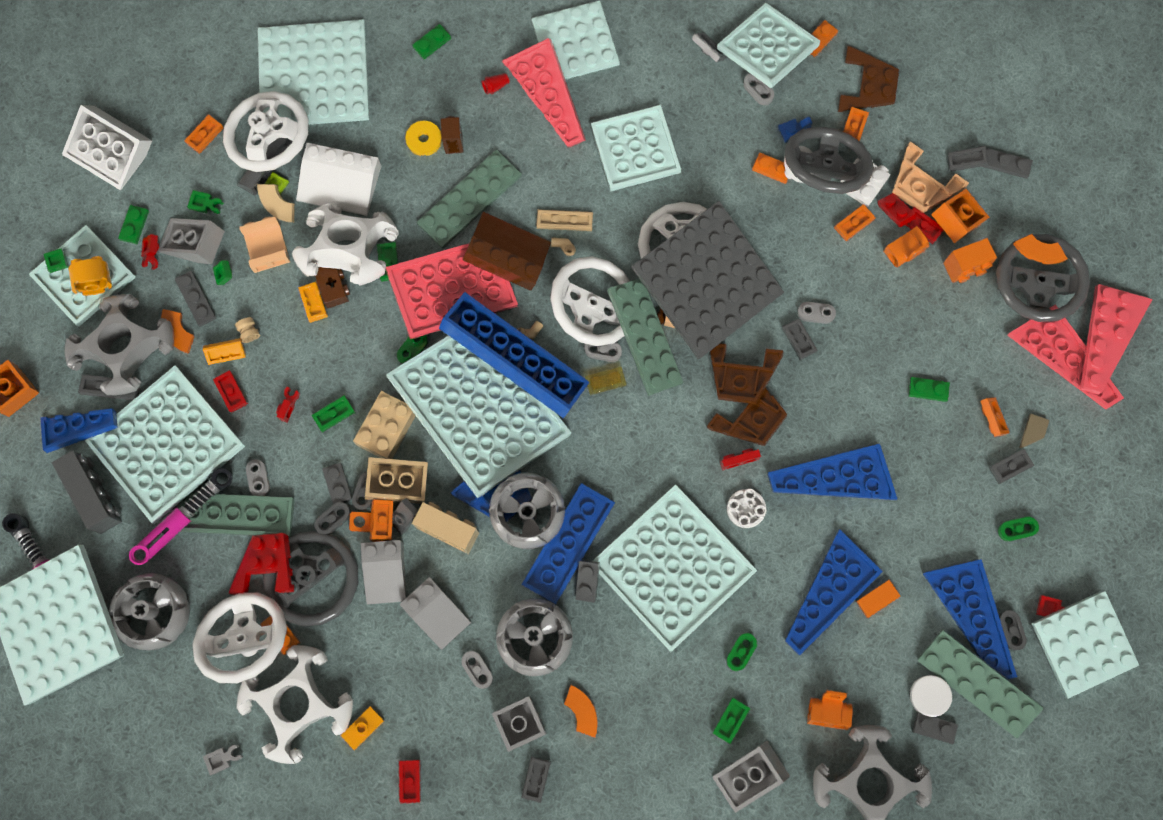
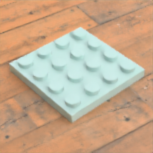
M600 0L532 18L538 43L548 38L552 40L565 79L620 65Z
M765 3L718 43L717 49L772 88L819 47L820 40Z
M661 105L591 123V129L610 191L681 173V167Z
M87 225L60 248L65 251L68 266L71 265V260L73 259L85 260L91 259L94 256H101L103 261H106L109 266L112 283L111 289L107 287L104 293L85 296L79 291L75 294L72 292L68 268L50 273L47 270L45 260L29 273L35 282L78 327L100 309L99 306L103 298L116 295L136 278Z
M1100 591L1031 623L1065 698H1071L1139 666L1106 591Z

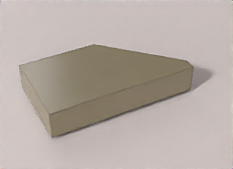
M1030 414L1019 448H1024L1043 439L1049 420Z

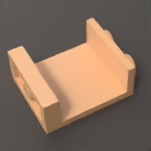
M275 216L265 217L255 223L248 222L244 226L239 227L246 241L250 256L249 265L254 273L290 263L280 224Z

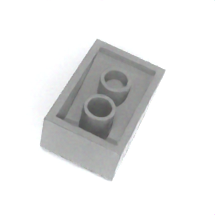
M170 218L158 252L196 263L212 264L225 231L210 220Z
M401 540L361 543V560L367 605L404 601L406 599L404 543Z
M430 577L399 604L441 650L471 623Z
M765 741L712 778L736 813L784 783L790 775L768 741Z

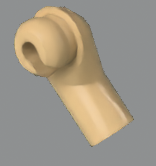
M551 238V247H560L567 256L575 254V246L569 239Z
M535 321L530 329L520 327L517 330L533 340L543 328V325Z

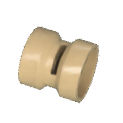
M244 318L235 324L237 331L241 333L240 338L243 343H249L260 337L258 329L254 327L255 322L253 318Z

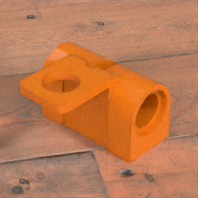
M918 226L887 245L883 252L895 267H899L922 254L929 247V242Z
M373 500L371 502V513L351 512L349 530L354 532H370V541L372 542L392 540L393 501ZM356 517L364 518L365 524L363 527H356L354 525Z
M827 690L821 699L811 697L807 724L842 730L851 728L853 706L850 703L843 702L847 697V693Z

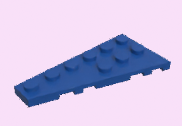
M840 529L785 639V642L798 655H801L883 572Z
M982 559L923 573L976 654L1007 679L1016 678L1017 674Z

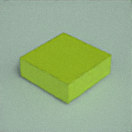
M274 172L265 182V184L277 185L280 195L289 183L287 179Z

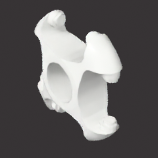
M333 202L309 212L306 220L307 225L310 227L321 225L323 228L313 245L308 248L297 246L292 252L295 263L307 277L316 276L318 267L343 269L353 272L350 276V282L361 286L384 275L386 263L381 260H369L368 258L381 237H386L389 241H394L398 237V229L383 211L374 213L373 219L342 215V207L333 204ZM344 240L355 241L353 244L349 245L336 244Z
M293 645L286 651L291 660L294 659L296 661L298 659V664L282 681L258 692L254 688L258 685L259 681L256 676L243 681L238 692L237 709L242 716L251 711V701L255 700L270 717L278 737V745L276 747L275 744L269 743L262 747V752L266 758L279 763L297 764L304 758L300 749L293 748L291 750L290 748L293 740L310 724L332 716L336 721L332 723L331 729L337 736L346 731L352 716L353 699L350 694L348 695L346 692L341 695L338 701L339 707L334 708L317 689L310 665L312 661L315 665L318 664L319 666L327 662V656L324 651L303 645ZM294 686L302 688L309 698V708L306 715L296 722L287 720L282 715L280 709V700L283 694Z

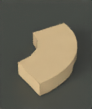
M257 184L259 198L265 209L277 219L294 222V204L288 203L281 197L277 185Z

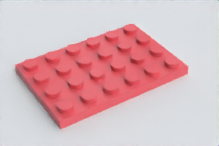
M469 243L386 267V272L410 339L439 331L443 317L464 292L493 313L517 307L518 303L510 281L463 261L462 259Z

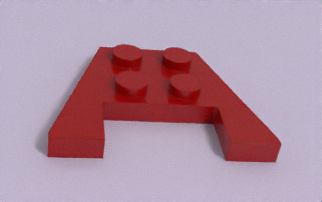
M277 533L252 536L229 590L230 595L248 593L251 575L277 573L276 592H294V585L291 584L293 573L292 569L289 568V558H291L287 534Z

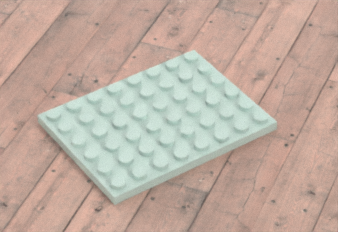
M450 336L445 337L387 373L389 381L477 498L571 435V431L557 413Z

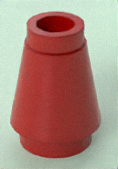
M504 73L485 77V80L481 83L484 92L488 95L490 93L494 94L509 84L510 81L508 75Z

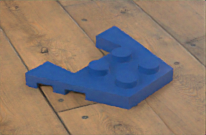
M519 470L513 475L520 474L521 471ZM463 481L451 494L490 517V500L500 484L477 498ZM528 488L519 489L513 492L511 496L520 505L532 500ZM518 512L504 513L505 521L507 522Z

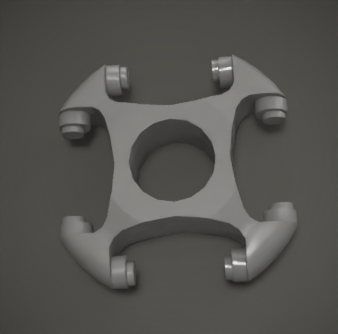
M119 294L103 298L99 308L105 313L108 311V314L101 324L82 342H80L82 339L75 333L70 335L68 339L66 338L65 360L67 366L72 370L78 371L82 367V362L87 359L100 362L112 370L113 379L111 381H104L100 385L101 391L106 395H125L137 391L142 382L136 377H131L141 363L156 349L166 355L173 351L174 330L172 323L167 319L161 318L157 322V330L154 331L140 327L127 319L128 310L136 308L139 304L137 298L131 294ZM131 336V341L127 348L122 352L109 354L112 344L118 338Z
M861 725L852 728L848 736L855 742L863 740L864 746L853 765L836 779L831 781L826 779L830 774L828 773L829 769L823 763L814 769V797L816 803L823 808H826L831 802L829 800L831 796L828 794L831 790L837 791L850 800L865 820H885L892 807L912 791L918 793L915 796L917 799L915 802L922 809L931 803L932 781L929 769L921 763L914 768L916 779L909 781L896 772L878 750L876 745L877 739L880 742H887L892 736L890 731L883 726ZM876 767L886 777L887 792L883 799L877 803L868 804L858 794L857 780L860 774L867 768Z

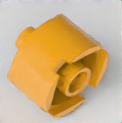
M94 256L91 259L71 260L68 270L73 293L77 294V291L85 296L104 293L107 287L111 289L112 283L109 266L106 261H103L101 256Z

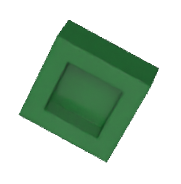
M62 248L43 254L47 270L50 273L69 267L65 251Z
M221 260L213 267L217 285H224L233 278L229 261Z

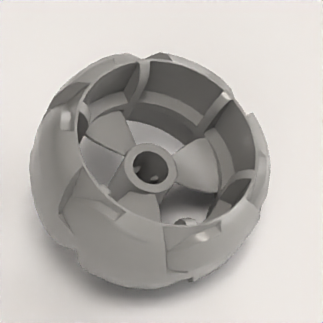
M535 473L516 474L502 482L494 491L489 505L490 521L497 535L507 544L520 549L539 548L549 543L559 533L565 517L564 500L559 489L549 479ZM522 488H533L536 490L531 503L524 502L520 505L511 496L513 492ZM550 504V519L547 525L542 527L540 531L539 526L535 522L537 518L536 509ZM527 509H530V512L533 511L529 517L523 516ZM504 513H519L521 521L524 522L522 534L513 531L507 525Z
M156 573L140 574L127 580V583L115 592L109 607V615L118 639L129 647L148 651L158 650L172 644L185 630L190 615L187 594L180 584L167 576ZM158 588L152 603L142 600L137 601L133 598L138 597V592L143 589ZM170 604L173 606L170 622L167 627L161 628L155 620L159 614V608ZM132 615L137 619L148 621L145 632L146 636L140 635L131 629L128 624L131 622V619L127 618V616Z
M538 598L525 599L517 602L501 617L496 631L497 648L504 662L514 671L527 676H543L558 669L568 658L573 643L572 627L566 614L554 603ZM530 613L546 615L539 628L532 626L526 629L517 620ZM558 630L559 641L557 648L547 658L540 644L543 642L544 635ZM535 631L538 632L537 637L539 639L537 641H534L533 639V641L531 642L529 640L531 637L530 633H535ZM524 638L532 646L529 661L522 659L515 653L511 645V639Z

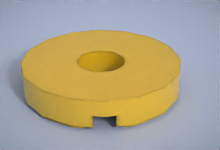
M418 121L412 124L405 136L408 148L418 156L432 155L437 152L442 143L441 131L437 125L430 121ZM421 135L429 137L426 142L419 141Z

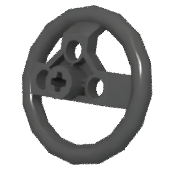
M815 126L801 129L789 138L784 149L786 164L794 176L807 186L826 193L844 194L857 191L870 181L874 171L872 156L863 143L850 134L835 128ZM821 138L818 150L812 153L802 152L798 146L805 140ZM839 143L854 151L861 161L856 164L846 162L838 154ZM835 178L845 182H834L831 179Z
M1033 234L1037 240L1043 243L1053 244L1058 242L1065 255L1073 264L1076 274L1068 275L1013 267L1011 261L1019 251L1014 246V242H1012L1001 254L996 270L998 290L1006 304L1020 316L1037 322L1059 321L1074 314L1086 300L1090 286L1088 266L1080 252L1064 239L1049 234ZM1016 275H1023L1025 282L1018 281ZM1060 280L1063 284V287H1057L1054 281ZM1012 288L1020 289L1027 298V305L1016 297ZM1075 293L1066 305L1056 310L1048 308L1049 299L1054 295ZM1034 295L1041 296L1042 303L1036 302Z
M304 531L289 537L291 558H289V568L292 569L293 573L291 584H296L297 592L293 595H290L288 592H276L275 573L263 574L264 593L266 596L274 599L281 607L286 621L302 627L323 625L339 617L352 602L358 586V565L350 548L337 536L320 534L317 531ZM318 542L332 549L323 552L317 557L305 555L299 545ZM296 556L302 558V563L298 567H294L292 564ZM328 560L330 563L329 568L321 570V561ZM345 565L346 585L342 596L331 608L317 614H302L289 608L292 602L337 568Z

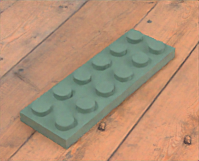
M495 150L417 221V225L443 249L522 176V173Z
M636 279L609 288L607 292L647 395L650 396L683 384L650 295L642 281Z
M190 493L175 506V509L181 506L184 507L186 505L185 502L188 503L190 501L189 498L192 499L193 495L197 493ZM217 494L212 496L211 500H207V504H203V508H199V511H196L195 515H192L190 518L191 522L180 531L187 533L252 536L284 533L291 537L294 498Z
M944 629L940 631L918 658L922 665L946 681L949 686L1015 738H1018L1044 709L1041 704Z

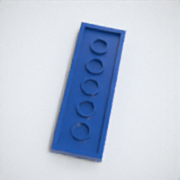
M581 483L565 510L564 522L559 533L549 543L544 545L522 585L556 605L577 570L579 561L584 558L615 502Z

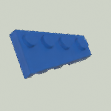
M112 408L89 411L86 414H81L80 412L73 413L71 416L40 417L42 447L46 453L118 428L116 411Z

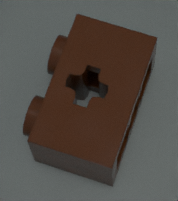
M448 116L440 119L445 153H464L463 133L459 117Z
M318 268V273L315 277L326 307L331 308L349 302L347 296L350 295L347 284L343 285L342 279L345 277L342 269Z

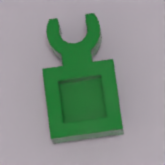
M193 190L187 207L189 210L206 214L208 209H211L213 213L220 214L221 211L215 208V205H223V201L219 198L212 199L211 194Z

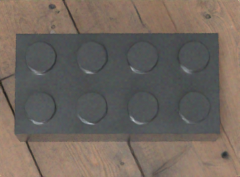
M72 450L51 462L88 530L102 534L122 522L120 519L121 512L117 506H113L111 503L112 495L107 489L104 490L102 486L104 481L98 473H95L93 469L95 464L90 457L87 458L82 453L79 454Z

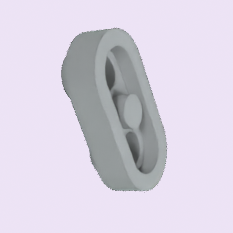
M751 73L746 75L743 83L744 89L760 105H769L774 98L773 89ZM753 82L755 86H751L749 83ZM766 95L768 98L764 99L761 96Z
M804 302L797 311L799 318L806 322L828 324L836 316L833 306L822 303ZM805 309H810L811 313H806ZM823 311H828L830 315H825Z
M616 342L614 344L595 346L597 348L596 352L590 350L593 345L585 344L584 346L585 354L592 359L616 362L622 355L621 346ZM614 350L616 354L614 356L609 355V351Z
M251 460L246 466L249 490L254 496H266L270 491L266 465L260 460ZM254 466H258V470L256 472H253ZM261 484L262 488L256 490L257 485Z
M469 651L465 653L462 657V666L473 684L480 689L488 688L492 684L493 675L484 660L477 652ZM475 658L476 663L471 666L469 659ZM481 675H485L487 677L486 681L483 683L479 680V677Z

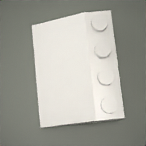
M81 105L62 155L119 190H122L145 159L152 140L95 106Z
M307 143L302 158L296 201L318 206L333 202V204L341 206L342 211L367 216L381 169L378 157Z

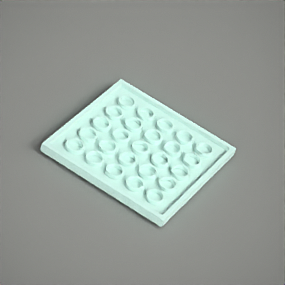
M364 20L258 28L259 93L277 91L291 95L303 105L309 119V125L369 120ZM283 104L278 105L276 113L279 117H288L297 122L295 114L290 108ZM270 107L265 108L263 110V113L267 112L270 109Z
M173 366L116 414L118 428L85 440L153 524L158 522L207 480L214 471L221 468L245 447L176 366Z
M677 485L673 486L593 560L600 562L599 575L670 652L757 571Z
M77 545L0 587V638L24 706L34 703L124 656L84 545Z

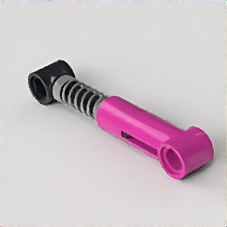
M223 468L214 471L209 481L205 483L206 486L204 488L201 487L202 490L197 491L198 493L193 495L192 499L189 498L190 501L188 503L185 502L186 505L184 507H177L130 550L129 558L131 562L136 565L149 562L154 555L191 522L190 518L192 515H195L199 508H203L202 505L207 504V500H211L212 496L217 495L219 491L231 485L233 481L231 472ZM220 473H226L228 476V480L224 484H220L217 481V476ZM161 533H163L164 535L152 547L149 548L148 546ZM142 549L145 551L146 557L144 560L136 558L137 550Z
M15 513L6 515L2 521L3 529L11 533L16 541H19V545L22 546L21 549L25 550L24 554H27L30 563H33V569L49 561L45 558L46 556L42 555L43 551L39 550L40 547H37L38 543L34 542L35 538H32L29 530L28 519ZM18 520V526L14 528V523Z

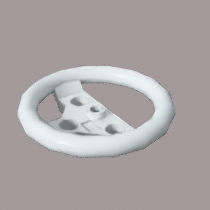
M277 91L257 93L243 100L230 113L224 126L223 144L229 158L239 167L254 172L275 170L289 163L302 150L308 137L309 119L303 105L291 95ZM283 104L294 112L297 122L288 117H279L276 113L278 105ZM256 107L255 112L248 118L251 129L246 144L248 157L246 158L238 151L234 142L235 130L240 119L249 110ZM270 107V109L267 112L263 113V110L265 108ZM278 125H283L281 129L276 130ZM277 138H288L293 141L283 153L267 159V147ZM261 140L259 145H254L256 141Z
M678 202L665 205L653 212L640 230L638 240L640 257L643 258L651 252L649 242L653 229L658 230L668 239L707 209L699 204ZM685 213L695 216L691 220H677L672 215ZM671 224L674 225L676 229L673 231H668L665 227Z
M593 256L576 258L560 269L552 283L550 301L554 317L563 330L580 343L593 346L614 344L625 335L612 302L570 283L568 278L580 269L594 268L605 271L619 285L630 282L623 270L608 260ZM570 293H576L578 300H573ZM563 303L570 305L575 316L574 323L566 314ZM605 307L611 311V316L604 313ZM582 316L588 318V320H589V324H588V325H586V324H584V323L582 322V320H581ZM602 321L610 325H619L610 333L597 335L592 332L594 325Z
M259 592L239 593L223 599L207 612L197 627L192 645L194 662L204 676L218 683H240L256 677L273 663L283 647L287 631L284 611L274 599ZM254 604L265 608L273 618L271 625L261 627L256 623L257 615ZM233 609L234 624L223 635H208L216 620L228 610ZM249 620L246 626L241 627L244 621ZM267 634L263 641H259L262 635ZM225 642H229L226 648L221 649ZM267 648L265 653L253 664L237 671H223L214 667L207 658V655L220 658L240 653L245 657H250L258 650Z

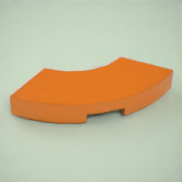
M1033 234L1013 243L1023 256L1030 260L1042 262V264H1057L1068 259L1058 242L1053 244L1043 243L1037 240Z
M163 309L161 318L167 319L173 326L174 347L189 354L195 336L183 328L181 313Z
M571 685L564 705L571 708L576 716V731L595 738L597 733L595 708L590 699L580 689Z

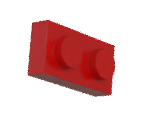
M893 193L878 201L880 209L899 227L916 219V214Z
M914 207L912 211L916 214V219L905 226L911 230L918 226L928 242L933 245L943 232V229L936 221Z
M230 370L213 379L229 412L233 413L248 404Z
M753 448L742 451V454L737 456L735 454L724 456V459L720 462L722 471L759 460L761 458L759 449L753 451Z
M420 760L399 761V803H420Z

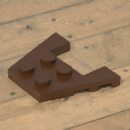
M847 46L845 63L863 66L859 97L840 95L838 112L851 110V107L861 109L894 105L899 69L851 46Z
M718 344L710 351L718 400L757 404L783 357V350L766 349L763 367L724 363L727 345Z
M765 388L758 403H749L733 424L716 413L707 425V429L765 446L786 419L787 413Z

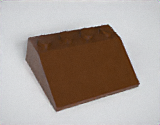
M483 211L462 260L531 291L538 280L551 242Z

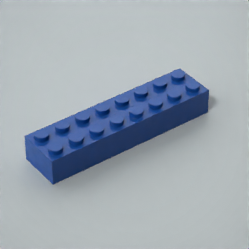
M466 292L462 294L443 317L439 329L562 418L566 416L590 383Z

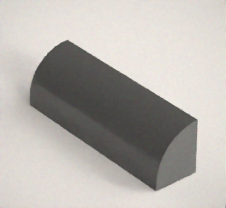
M278 125V126L276 127V130L281 129L282 126H281V125ZM277 138L267 147V159L283 153L293 141L288 138ZM247 170L237 186L256 196L258 193L257 184H264L273 170L261 172Z

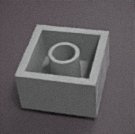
M530 696L492 713L508 752L547 734Z

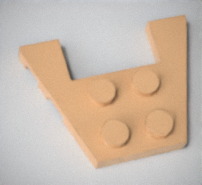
M910 142L892 191L893 194L913 208L916 207L925 213L967 187L969 182L957 174L944 186L915 166V162L924 151Z

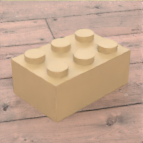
M381 391L353 442L380 458L393 459L416 415L407 403Z
M369 457L365 499L401 502L407 498L411 503L422 504L425 501L428 462Z
M423 502L412 522L418 530L467 554L470 553L479 535L474 523L466 519L462 522L456 514L448 510L444 513L438 505L429 502V504Z

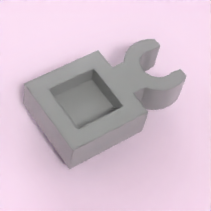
M239 745L230 746L227 752L223 747L203 756L210 776L231 767L230 760L237 761L243 758V755L236 757L233 754V751L239 748Z

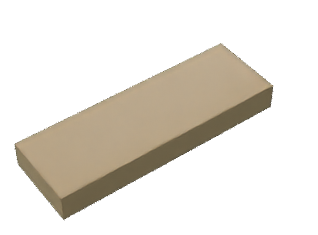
M538 209L537 229L592 231L593 212Z

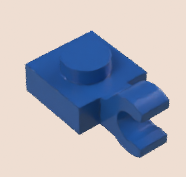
M807 117L797 123L796 119L778 125V128L785 143H787L792 135L801 129L810 128L813 123L811 118Z

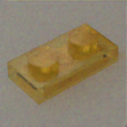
M622 367L585 376V379L590 382L587 385L590 395L627 385Z

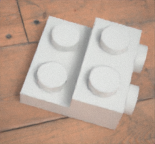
M857 157L853 164H856L861 160ZM873 163L874 171L870 181L859 190L846 194L868 208L891 175L888 173V169L882 165L878 167Z

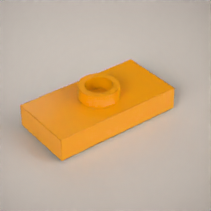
M313 282L298 287L309 322L312 323L327 318L328 315L318 283Z
M241 338L203 346V352L208 365L246 357Z
M370 706L340 736L353 750H356L384 720Z

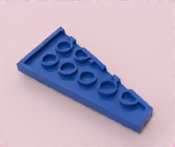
M880 444L768 472L767 474L772 491L775 493L897 500Z

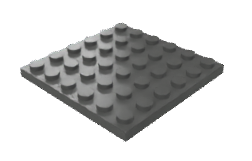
M720 201L713 204L631 266L697 359L702 358L784 293Z

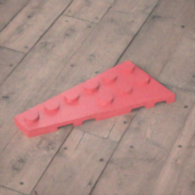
M548 38L502 61L568 147L586 140L551 39Z
M1101 284L1095 286L1080 390L1098 395L1103 392L1153 299Z
M1055 304L1054 306L1050 307L1049 309H1050V310H1056V309H1058V307H1057L1056 304ZM1066 318L1054 322L1029 320L1007 335L1080 390L1086 345ZM1109 379L1103 392L1099 395L1080 390L1105 410L1124 399L1111 379Z

